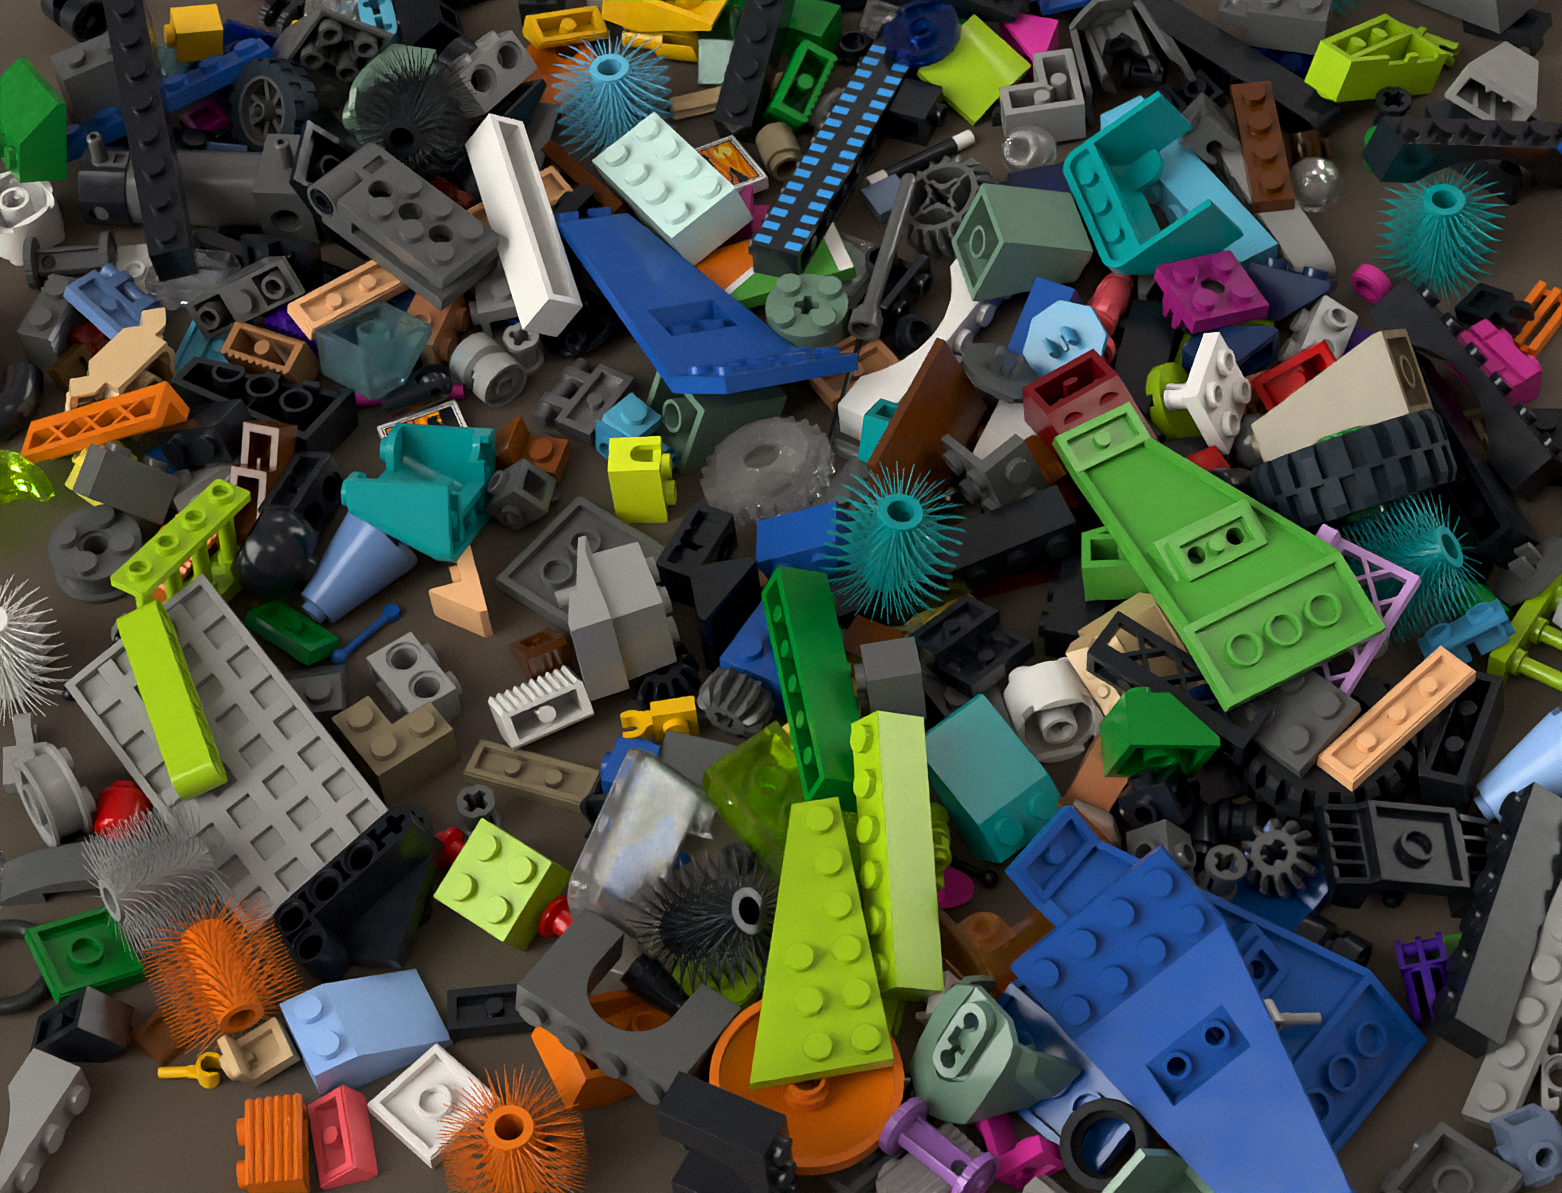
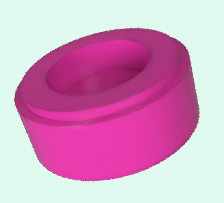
M1370 264L1360 265L1350 277L1354 291L1371 304H1377L1393 289L1389 278L1381 270Z

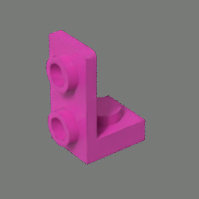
M1009 1113L975 1122L977 1129L984 1137L988 1152H991L1000 1160V1168L996 1176L998 1181L1023 1191L1024 1187L1035 1176L1039 1177L1045 1173L1050 1177L1064 1168L1058 1144L1040 1135L1027 1137L1017 1142Z

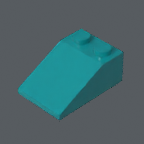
M983 694L976 695L925 733L928 778L975 859L1001 864L1029 843L1061 807L1067 806L1048 772Z

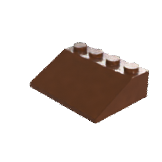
M936 338L867 462V470L871 475L872 473L874 474L879 485L881 482L885 493L886 484L888 495H891L884 473L888 482L889 473L893 494L895 476L897 494V464L899 489L900 480L902 486L904 469L902 494L906 492L912 472L907 495H910L916 481L918 488L925 477L926 479L915 493V498L921 490L922 492L918 498L929 487L928 491L934 488L919 501L920 505L932 492L933 494L924 503L942 494L947 495L929 503L930 505L926 509L956 504L959 496L958 484L961 482V479L944 462L942 455L946 451L940 439L949 434L973 453L988 424L986 404L945 340ZM868 473V482L875 493L876 488L878 495L882 498L881 489ZM869 491L870 498L872 497L873 500L877 501L873 494ZM955 506L936 510L927 515L944 516L946 512L951 513ZM938 520L933 523L942 525V520Z

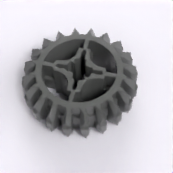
M961 154L956 156L954 160L945 155L940 164L930 161L927 170L924 172L917 170V185L902 231L903 239L910 247L912 246L919 254L930 255L936 260L940 259L943 254L950 259L954 257L955 251L951 241L982 183L999 185L987 167L985 168L983 164L973 157L967 159Z

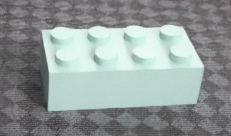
M655 112L640 121L633 129L592 160L610 191L654 234L693 266L753 220L737 189Z

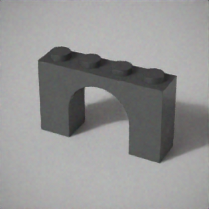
M585 908L517 984L515 1010L519 1012L520 1016L528 1024L534 1027L541 1026L556 1036L559 1042L569 1051L574 1053L580 1052L594 1061L607 1076L614 1079L619 1078L636 1089L639 1096L646 1102L653 1105L660 1104L679 1071L698 1079L711 1064L712 1055L720 1036L732 1020L741 1013V1007L704 983H701L669 1021L657 1028L646 1031H627L606 1023L593 1010L588 997L621 959L624 932L588 908Z

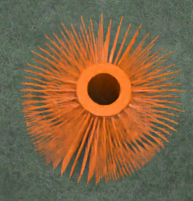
M249 893L224 917L225 907H228L226 904L216 919H212L216 901L214 907L212 904L210 919H208L207 915V920H204L200 899L201 922L197 913L198 923H195L188 914L194 923L190 928L182 921H180L181 923L175 921L187 928L185 933L154 928L181 936L180 938L144 939H181V942L152 941L164 945L145 949L150 950L165 946L175 947L168 950L146 952H161L151 955V957L169 955L153 961L159 960L158 962L166 958L174 959H168L171 961L162 963L156 962L145 968L163 964L156 968H151L152 970L161 969L148 975L151 977L162 972L158 976L148 979L150 981L165 976L158 980L165 981L155 987H160L162 984L166 985L156 990L157 992L170 987L162 993L156 994L157 996L172 991L160 997V999L171 996L163 1002L172 1000L167 1005L176 1004L162 1011L165 1012L178 1007L166 1015L177 1012L169 1017L173 1018L180 1015L173 1021L189 1018L187 1021L177 1022L169 1026V1028L184 1023L174 1028V1030L184 1028L175 1034L187 1029L190 1031L195 1026L197 1028L195 1031L187 1034L183 1033L174 1039L185 1035L189 1037L197 1031L200 1033L203 1029L210 1027L204 1033L186 1042L188 1043L194 1039L197 1041L204 1034L208 1033V1036L200 1042L202 1043L206 1039H210L221 1029V1032L195 1058L219 1036L222 1037L224 1032L226 1033L225 1035L233 1033L232 1039L234 1034L240 1031L243 1036V1030L247 1034L246 1029L249 1028L252 1031L251 1026L253 1027L254 1024L260 1026L261 1024L257 1023L260 1019L269 1020V1018H272L264 1014L282 1013L264 1012V1010L281 1009L275 1008L280 1007V1005L275 1006L272 1003L288 1000L285 998L295 995L278 996L293 991L289 989L296 985L283 986L294 982L286 983L298 975L295 974L284 979L288 975L295 973L296 970L282 975L288 970H281L288 965L278 967L292 959L276 964L288 957L287 955L274 960L280 955H273L285 949L282 948L272 952L277 947L282 946L281 944L268 949L274 944L281 942L282 939L266 945L272 941L267 939L275 934L272 933L268 937L264 936L277 929L273 928L268 932L260 934L268 929L260 928L269 925L272 921L259 925L267 920L265 918L254 924L267 915L264 914L253 919L252 915L249 920L245 921L248 918L246 916H250L259 910L255 909L247 914L249 912L247 911L236 920L237 915L246 909L244 908L240 911L239 907L226 922H223ZM245 918L240 924L233 926L236 922ZM253 920H256V921H254L253 923H251V924L248 926V924H247L248 922H251V921H253ZM246 929H251L248 933L244 934ZM250 936V937H249L248 939H246V940H241V939H243L244 937ZM172 950H178L173 954H163ZM178 961L175 965L167 966L171 962ZM274 974L272 977L266 978L268 977L267 975ZM189 981L185 985H181L183 982ZM267 982H272L270 985L263 986ZM280 985L275 989L267 990L271 986ZM288 988L280 993H272L275 990ZM274 997H284L275 1001H268ZM202 1012L199 1016H194L196 1013ZM201 1018L199 1023L192 1025L188 1024L190 1022L193 1023L196 1019ZM203 1023H207L201 1028L198 1027L199 1024L201 1026ZM217 1043V1045H216V1047H215V1049H214V1050H215L214 1052H216V1050H217L218 1047H219L218 1043Z
M504 1064L507 1105L504 1104L498 1076L497 1081L503 1106L500 1104L488 1075L493 1098H490L485 1088L484 1090L493 1106L486 1095H483L478 1088L477 1090L482 1095L483 1100L487 1101L485 1104L478 1096L484 1104L483 1106L462 1087L479 1106L464 1095L462 1096L481 1115L465 1105L470 1111L451 1108L465 1113L472 1120L460 1115V1118L452 1116L462 1121L454 1119L449 1120L456 1122L437 1120L438 1122L465 1126L463 1128L456 1126L463 1130L443 1126L459 1132L439 1130L452 1134H437L445 1135V1137L438 1138L451 1137L461 1140H446L454 1143L439 1144L458 1145L438 1147H452L440 1150H450L442 1152L440 1155L461 1153L440 1156L447 1158L441 1160L445 1162L443 1164L453 1162L449 1165H443L450 1167L443 1169L448 1171L444 1173L445 1175L457 1174L449 1177L453 1179L451 1181L456 1180L454 1183L446 1182L451 1185L459 1183L458 1185L451 1186L453 1190L458 1189L461 1191L465 1189L462 1192L464 1193L471 1187L474 1189L478 1185L471 1193H484L485 1191L486 1193L488 1191L489 1193H498V1191H500L499 1193H544V1190L549 1193L548 1190L552 1193H566L557 1185L572 1192L569 1190V1187L576 1190L579 1189L567 1184L580 1185L571 1182L590 1184L565 1176L570 1175L586 1179L569 1173L589 1175L576 1171H590L581 1168L591 1167L575 1163L589 1162L581 1160L589 1157L577 1155L579 1153H587L585 1152L587 1150L580 1151L588 1149L582 1147L587 1144L583 1142L575 1143L580 1140H586L582 1139L583 1136L578 1137V1134H584V1130L571 1131L580 1128L577 1126L571 1128L573 1123L583 1120L571 1121L577 1118L568 1119L573 1116H570V1114L564 1116L567 1112L556 1118L565 1109L573 1107L568 1105L576 1101L563 1106L565 1104L563 1103L555 1108L557 1106L555 1105L548 1111L555 1102L550 1107L548 1105L557 1098L559 1099L561 1095L553 1099L556 1096L554 1095L547 1101L552 1094L547 1099L545 1098L546 1094L537 1106L541 1095L549 1088L548 1086L543 1091L541 1089L535 1097L540 1086L539 1084L528 1104L539 1073L527 1095L526 1092L531 1077L528 1085L526 1083L524 1096L521 1101L525 1079L524 1074L518 1101L522 1070L518 1088L516 1078L514 1099V1068L511 1102V1093L509 1092V1083H507ZM536 1102L533 1110L529 1114L532 1105ZM479 1109H481L483 1112H485L486 1116L483 1115V1114L479 1111ZM560 1112L552 1120H550L556 1113ZM473 1117L478 1118L484 1125L475 1120ZM476 1127H480L484 1132H481ZM469 1135H474V1136L477 1137L479 1140H477V1139H475V1138H473V1137H471V1136H469ZM554 1135L548 1142L542 1141L546 1137ZM456 1136H460V1137L465 1138V1139H467V1140L460 1139V1138H455V1137H456ZM548 1146L558 1148L553 1152L544 1150ZM475 1153L484 1155L480 1159L472 1157ZM480 1163L486 1164L479 1170L475 1169ZM568 1164L581 1165V1166H587V1167H574V1166H570V1165H568ZM550 1165L558 1168L559 1170H555Z

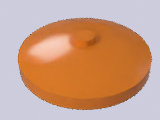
M762 1000L752 1004L737 1015L726 1027L715 1046L710 1064L709 1083L787 1116L789 1135L793 1139V1160L797 1164L796 1175H823L843 1170L862 1161L879 1147L878 1143L881 1132L893 1113L902 1105L904 1092L903 1063L897 1045L890 1033L889 1038L894 1056V1064L891 1067L749 1091Z

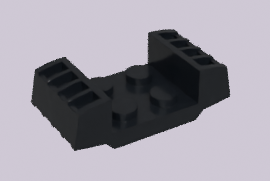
M1365 800L1357 804H1322L1316 822L1330 904L1360 909L1371 891L1377 889L1447 896L1451 918H1463L1471 908L1476 894L1473 892L1474 882L1484 870L1489 856L1486 853V847L1491 838L1488 819L1462 815L1455 808Z

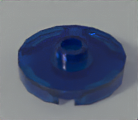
M914 0L896 10L897 16L891 22L888 19L883 31V41L890 57L899 65L917 68L927 67L942 61L953 52L961 39L962 26L955 9L951 5L942 4L940 0Z

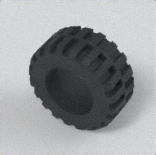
M1328 662L1331 676L1351 670L1342 668V663ZM1323 666L1312 669L1325 678ZM1368 670L1364 672L1350 695L1351 698L1360 704L1361 712L1342 733L1390 691V684L1379 676H1376L1374 679L1369 677ZM1414 735L1353 792L1319 767L1313 766L1301 779L1253 743L1250 755L1242 766L1239 767V774L1243 778V787L1247 797L1258 801L1257 810L1264 817L1274 816V819H1278L1283 827L1289 820L1296 821L1300 826V832L1308 830L1314 835L1318 834L1316 822L1322 804H1357L1365 800L1404 803L1405 794L1410 792L1413 782L1417 735Z

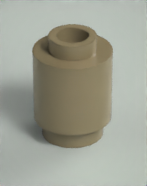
M783 122L770 123L758 132L755 139L756 146L767 172L779 181L790 180L796 171L797 161L800 155L803 154L790 125Z

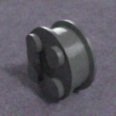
M101 504L79 510L62 520L52 531L49 538L48 556L55 569L58 585L65 594L85 603H106L128 594L113 587L110 577L138 552L144 544L142 543L140 528L129 514L109 505Z

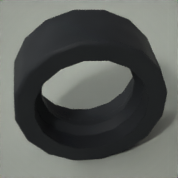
M1099 1098L1085 1102L1070 1114L1061 1130L1059 1150L1064 1168L1075 1182L1097 1193H1101L1117 1175H1099L1091 1170L1084 1160V1138L1090 1127L1098 1120L1110 1117L1127 1123L1135 1135V1153L1139 1148L1159 1149L1156 1130L1135 1107L1121 1100Z

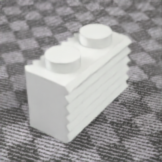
M562 665L561 670L555 668L553 673L546 672L544 677L538 675L537 680L530 679L528 684L522 682L520 687L514 686L512 691L506 689L504 695L498 693L496 698L490 696L488 700L499 733L512 750H516L594 715L583 681L565 665Z

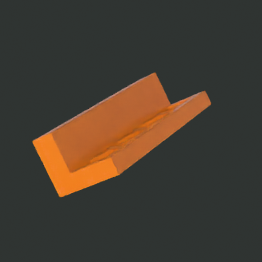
M167 381L32 421L19 459L27 466L44 460H54L74 454L78 450L89 448L90 443L99 445L112 440L119 441L187 420L190 408Z

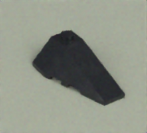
M544 79L520 83L488 113L484 114V118L491 113L523 121L526 130L545 91L546 82ZM485 119L476 121L469 125V127H466L470 129L466 130L470 134L462 132L464 133L462 135L467 137L464 139L468 141ZM460 145L463 147L460 148L461 150L451 151L458 157H454L455 159L451 158V162L445 157H441L446 166H448L446 167L447 169L442 165L437 167L434 162L432 164L429 160L431 167L435 171L437 169L438 175L436 173L434 175L431 170L429 172L427 168L425 171L421 161L422 171L428 182L465 210L483 202L465 146Z

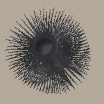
M421 45L419 75L418 59L416 74L414 57L413 72L408 53L410 77L406 62L404 67L403 63L401 65L400 60H398L401 73L399 69L397 72L394 65L392 67L387 63L385 66L387 65L393 72L391 77L387 71L385 74L380 71L384 78L389 79L390 84L388 81L386 83L383 78L382 82L378 78H376L375 82L371 78H369L370 80L365 79L378 86L381 85L383 90H378L374 85L361 86L363 89H359L363 92L361 94L357 93L359 96L356 97L359 99L356 100L360 101L357 103L362 104L359 106L363 107L356 105L352 107L357 109L355 111L360 112L358 114H362L358 116L363 117L350 118H371L364 120L378 122L369 124V122L355 119L353 121L356 122L351 123L365 124L357 125L363 127L355 128L371 127L372 129L368 132L351 130L356 132L345 133H363L355 135L368 136L360 141L348 142H363L355 145L363 144L364 146L369 142H375V144L381 142L378 146L381 148L385 147L384 150L392 154V156L396 155L395 158L399 159V161L401 159V163L406 165L407 160L408 168L410 166L412 171L414 161L417 174L418 170L419 172L421 170L425 177L421 161L423 166L424 164L426 165L429 172L431 170L437 175L438 173L431 167L430 162L429 164L427 163L424 153L428 155L431 162L433 160L440 167L443 163L439 161L437 156L435 158L432 152L434 154L436 152L442 158L445 156L455 159L454 157L458 158L456 155L453 156L450 153L441 151L440 148L438 150L436 146L433 147L431 141L436 144L438 143L444 149L457 151L456 149L461 150L460 148H463L460 146L463 145L460 142H463L462 140L467 141L463 138L464 135L462 134L464 133L462 132L470 134V132L466 131L470 130L466 128L469 126L464 125L467 123H463L470 121H462L460 119H470L465 117L468 115L464 114L468 113L464 112L474 111H456L462 109L454 108L477 104L462 103L471 101L455 102L453 99L445 101L450 97L471 95H457L461 94L458 92L463 89L448 94L452 91L450 90L440 96L444 91L453 87L458 88L459 86H452L453 84L445 87L447 85L445 83L437 90L442 83L450 78L448 76L441 82L442 79L439 76H442L443 73L439 72L432 81L439 63L429 82H427L435 55L424 76L426 60L423 70ZM403 72H404L405 75H406L407 84H406V82H405V78H404ZM394 73H395L396 76L398 77V82H397V80H396V82H395V80H394V78H393ZM380 95L385 96L389 100V102H384L383 100L381 101ZM374 105H383L386 110L377 109ZM379 112L383 117L372 116L375 114L370 115L369 113ZM439 119L450 120V122L442 123L444 121H440ZM437 127H445L448 131L440 132ZM433 134H438L444 141L437 140ZM378 135L377 137H375V138L372 139V140H366V139H368V138H371V137H374V136ZM416 153H417V156H418V159H419L420 166H419V164H418V162H417V159H416Z
M733 842L730 869L719 845L718 867L706 849L705 871L692 853L693 874L689 873L680 859V880L673 873L668 862H666L671 888L663 881L654 866L666 899L648 881L647 884L651 887L650 889L655 893L654 895L657 896L665 910L656 906L634 887L638 891L637 893L645 898L643 900L653 905L654 907L652 908L657 909L660 912L658 914H662L663 917L662 919L639 908L644 911L642 913L654 917L645 918L661 922L643 923L628 920L654 926L635 928L656 929L654 931H657L643 933L650 935L629 938L661 935L659 938L641 943L645 944L662 939V941L638 953L640 954L652 947L655 949L664 944L654 954L656 955L660 952L654 958L655 960L666 948L668 949L666 952L670 951L657 965L658 967L664 961L658 970L660 973L657 979L670 955L675 954V957L672 959L673 965L670 968L672 971L667 981L669 980L667 995L672 974L679 958L680 1000L686 968H688L693 993L697 973L701 983L705 985L708 984V975H710L717 985L720 994L722 972L729 980L733 990L735 969L743 978L746 986H748L747 964L752 968L761 983L756 956L767 967L768 962L761 945L769 952L770 945L762 933L772 938V935L768 932L772 930H767L764 927L767 925L773 928L772 925L774 924L767 923V920L774 921L775 917L772 916L775 915H770L771 913L767 912L776 911L771 910L776 909V907L767 908L766 906L777 903V901L770 904L765 903L777 897L778 894L775 896L772 894L764 899L763 897L774 888L772 887L768 890L780 875L770 885H767L769 887L760 895L761 891H757L765 883V881L763 883L762 881L769 872L766 869L756 889H752L754 877L756 876L755 871L760 863L758 862L760 854L758 851L755 868L747 884L746 842L744 863L740 875ZM736 868H737V873H738V878H739L738 882H737V877H736ZM755 941L758 942V944H759V946H760V949H761V951H762V953H763V956H762V954H761V952H760V950H759V948H758V946H757V944H756ZM654 960L643 970V972L654 962ZM689 960H690L691 975H690V970H689V965H688Z

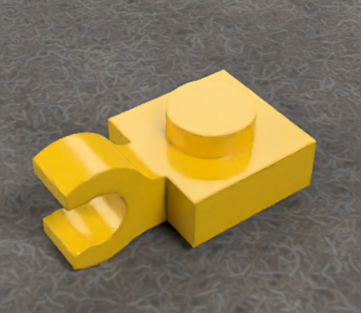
M694 695L650 702L651 710H628L620 714L622 728L637 727L634 731L623 732L624 738L648 740L650 736L655 734L656 742L664 741L667 730L692 736L700 735Z

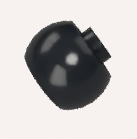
M265 507L230 565L232 576L243 589L261 599L282 600L287 596L292 587L303 591L321 560L320 557L313 554L319 540L316 530L307 519L297 512L282 507Z

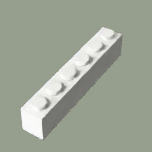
M489 113L465 144L490 227L499 234V246H497L522 329L557 337L583 307L524 123L523 121Z

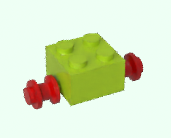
M481 818L466 844L464 843V832L457 827L442 830L434 836L445 844L438 870H443L448 866L451 868L433 897L502 942L525 952L537 931L539 935L546 939L553 938L556 935L561 936L581 914L582 911L577 914L572 912V900L564 895H560L573 873L491 822Z

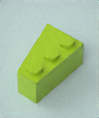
M1385 13L1321 40L1304 82L1316 89L1321 97L1334 102L1376 99V94L1385 87H1401L1406 89L1410 95L1431 94L1448 53Z

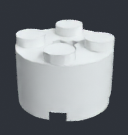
M11 171L0 174V257L10 260L13 265L22 266L25 238L36 237L41 249L53 248L65 238L64 220L49 181L19 183Z
M1063 657L1055 661L1038 663L1031 667L1020 666L1009 674V684L1003 693V700L1015 734L1034 757L1040 762L1052 763L1068 760L1085 751L1083 744L1093 735L1094 737L1100 731L1099 725L1104 720V717L1097 702L1069 659Z

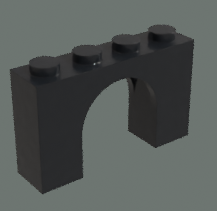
M679 1071L656 1109L661 1136L691 1148L671 1181L673 1193H800V1186L797 1185L795 1173L797 1164L794 1162L792 1154L793 1139L789 1135L787 1116Z

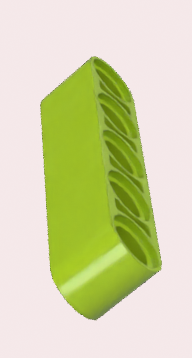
M156 599L117 618L116 624L170 780L179 797L184 802H188L227 783V775L167 610Z

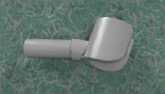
M1272 999L1263 1000L1278 1032L1283 1027H1290L1291 1025L1321 1024L1320 1013H1279Z

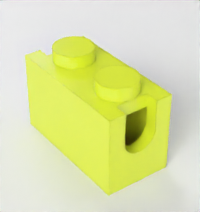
M661 436L610 438L608 476L616 517L627 524L668 523V506L676 505L677 491L676 481L668 480L672 479L671 453L663 452Z

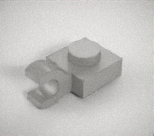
M32 712L14 715L13 727L16 746L3 747V786L7 794L18 792L11 771V761L19 759L24 763L43 754V748L48 744L47 742L38 743L39 731L37 724L33 725Z

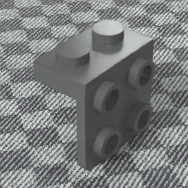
M949 434L940 439L946 451L942 455L944 462L961 479V482L958 484L959 490L971 504L974 505L979 502L985 513L1049 488L1026 442L1017 434H1014L983 460L975 456Z

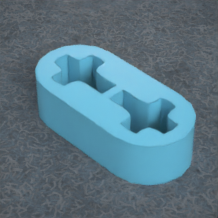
M359 0L358 10L361 21L392 33V39L384 50L392 44H400L401 38L392 1ZM380 9L381 14L373 15L372 10Z

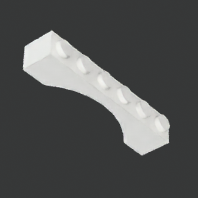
M956 259L950 266L951 300L945 317L935 333L918 350L902 361L881 371L861 376L838 404L840 432L860 440L864 414L880 398L898 404L901 403L936 338L945 340L953 354L959 356L963 353L965 345L972 343L973 337L981 327L989 325L1000 303L1004 299L1008 300L1012 295L980 302L972 301L960 265Z

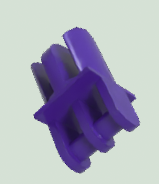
M1436 932L1435 938L1421 940V936L1415 937V942L1402 945L1400 940L1394 941L1411 1018L1416 1026L1423 1025L1414 985L1424 984L1431 1019L1433 1020L1435 1012L1432 1011V1004L1436 997L1433 982L1442 979L1443 985H1445L1449 973L1446 971L1448 958L1441 932ZM1440 952L1441 958L1426 961L1425 954ZM1419 956V963L1405 965L1404 959Z

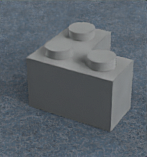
M1072 48L1033 53L1034 82L999 87L1001 122L1007 149L1086 138L1085 102Z

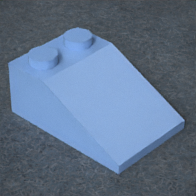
M416 969L321 984L279 1004L288 1030L320 1097L341 1085L356 1090L414 1063L436 1043L443 1049L453 1045V1041L450 1040L449 1033Z

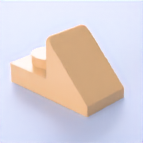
M469 545L456 561L457 565L449 567L453 583L430 589L429 596L434 614L437 617L486 638L494 635L472 550Z

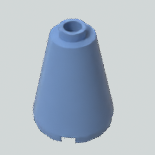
M348 511L311 579L301 593V597L305 600L302 609L319 624L324 620L333 624L410 571L416 565L418 559L407 544L403 542L398 543L394 537L358 519Z

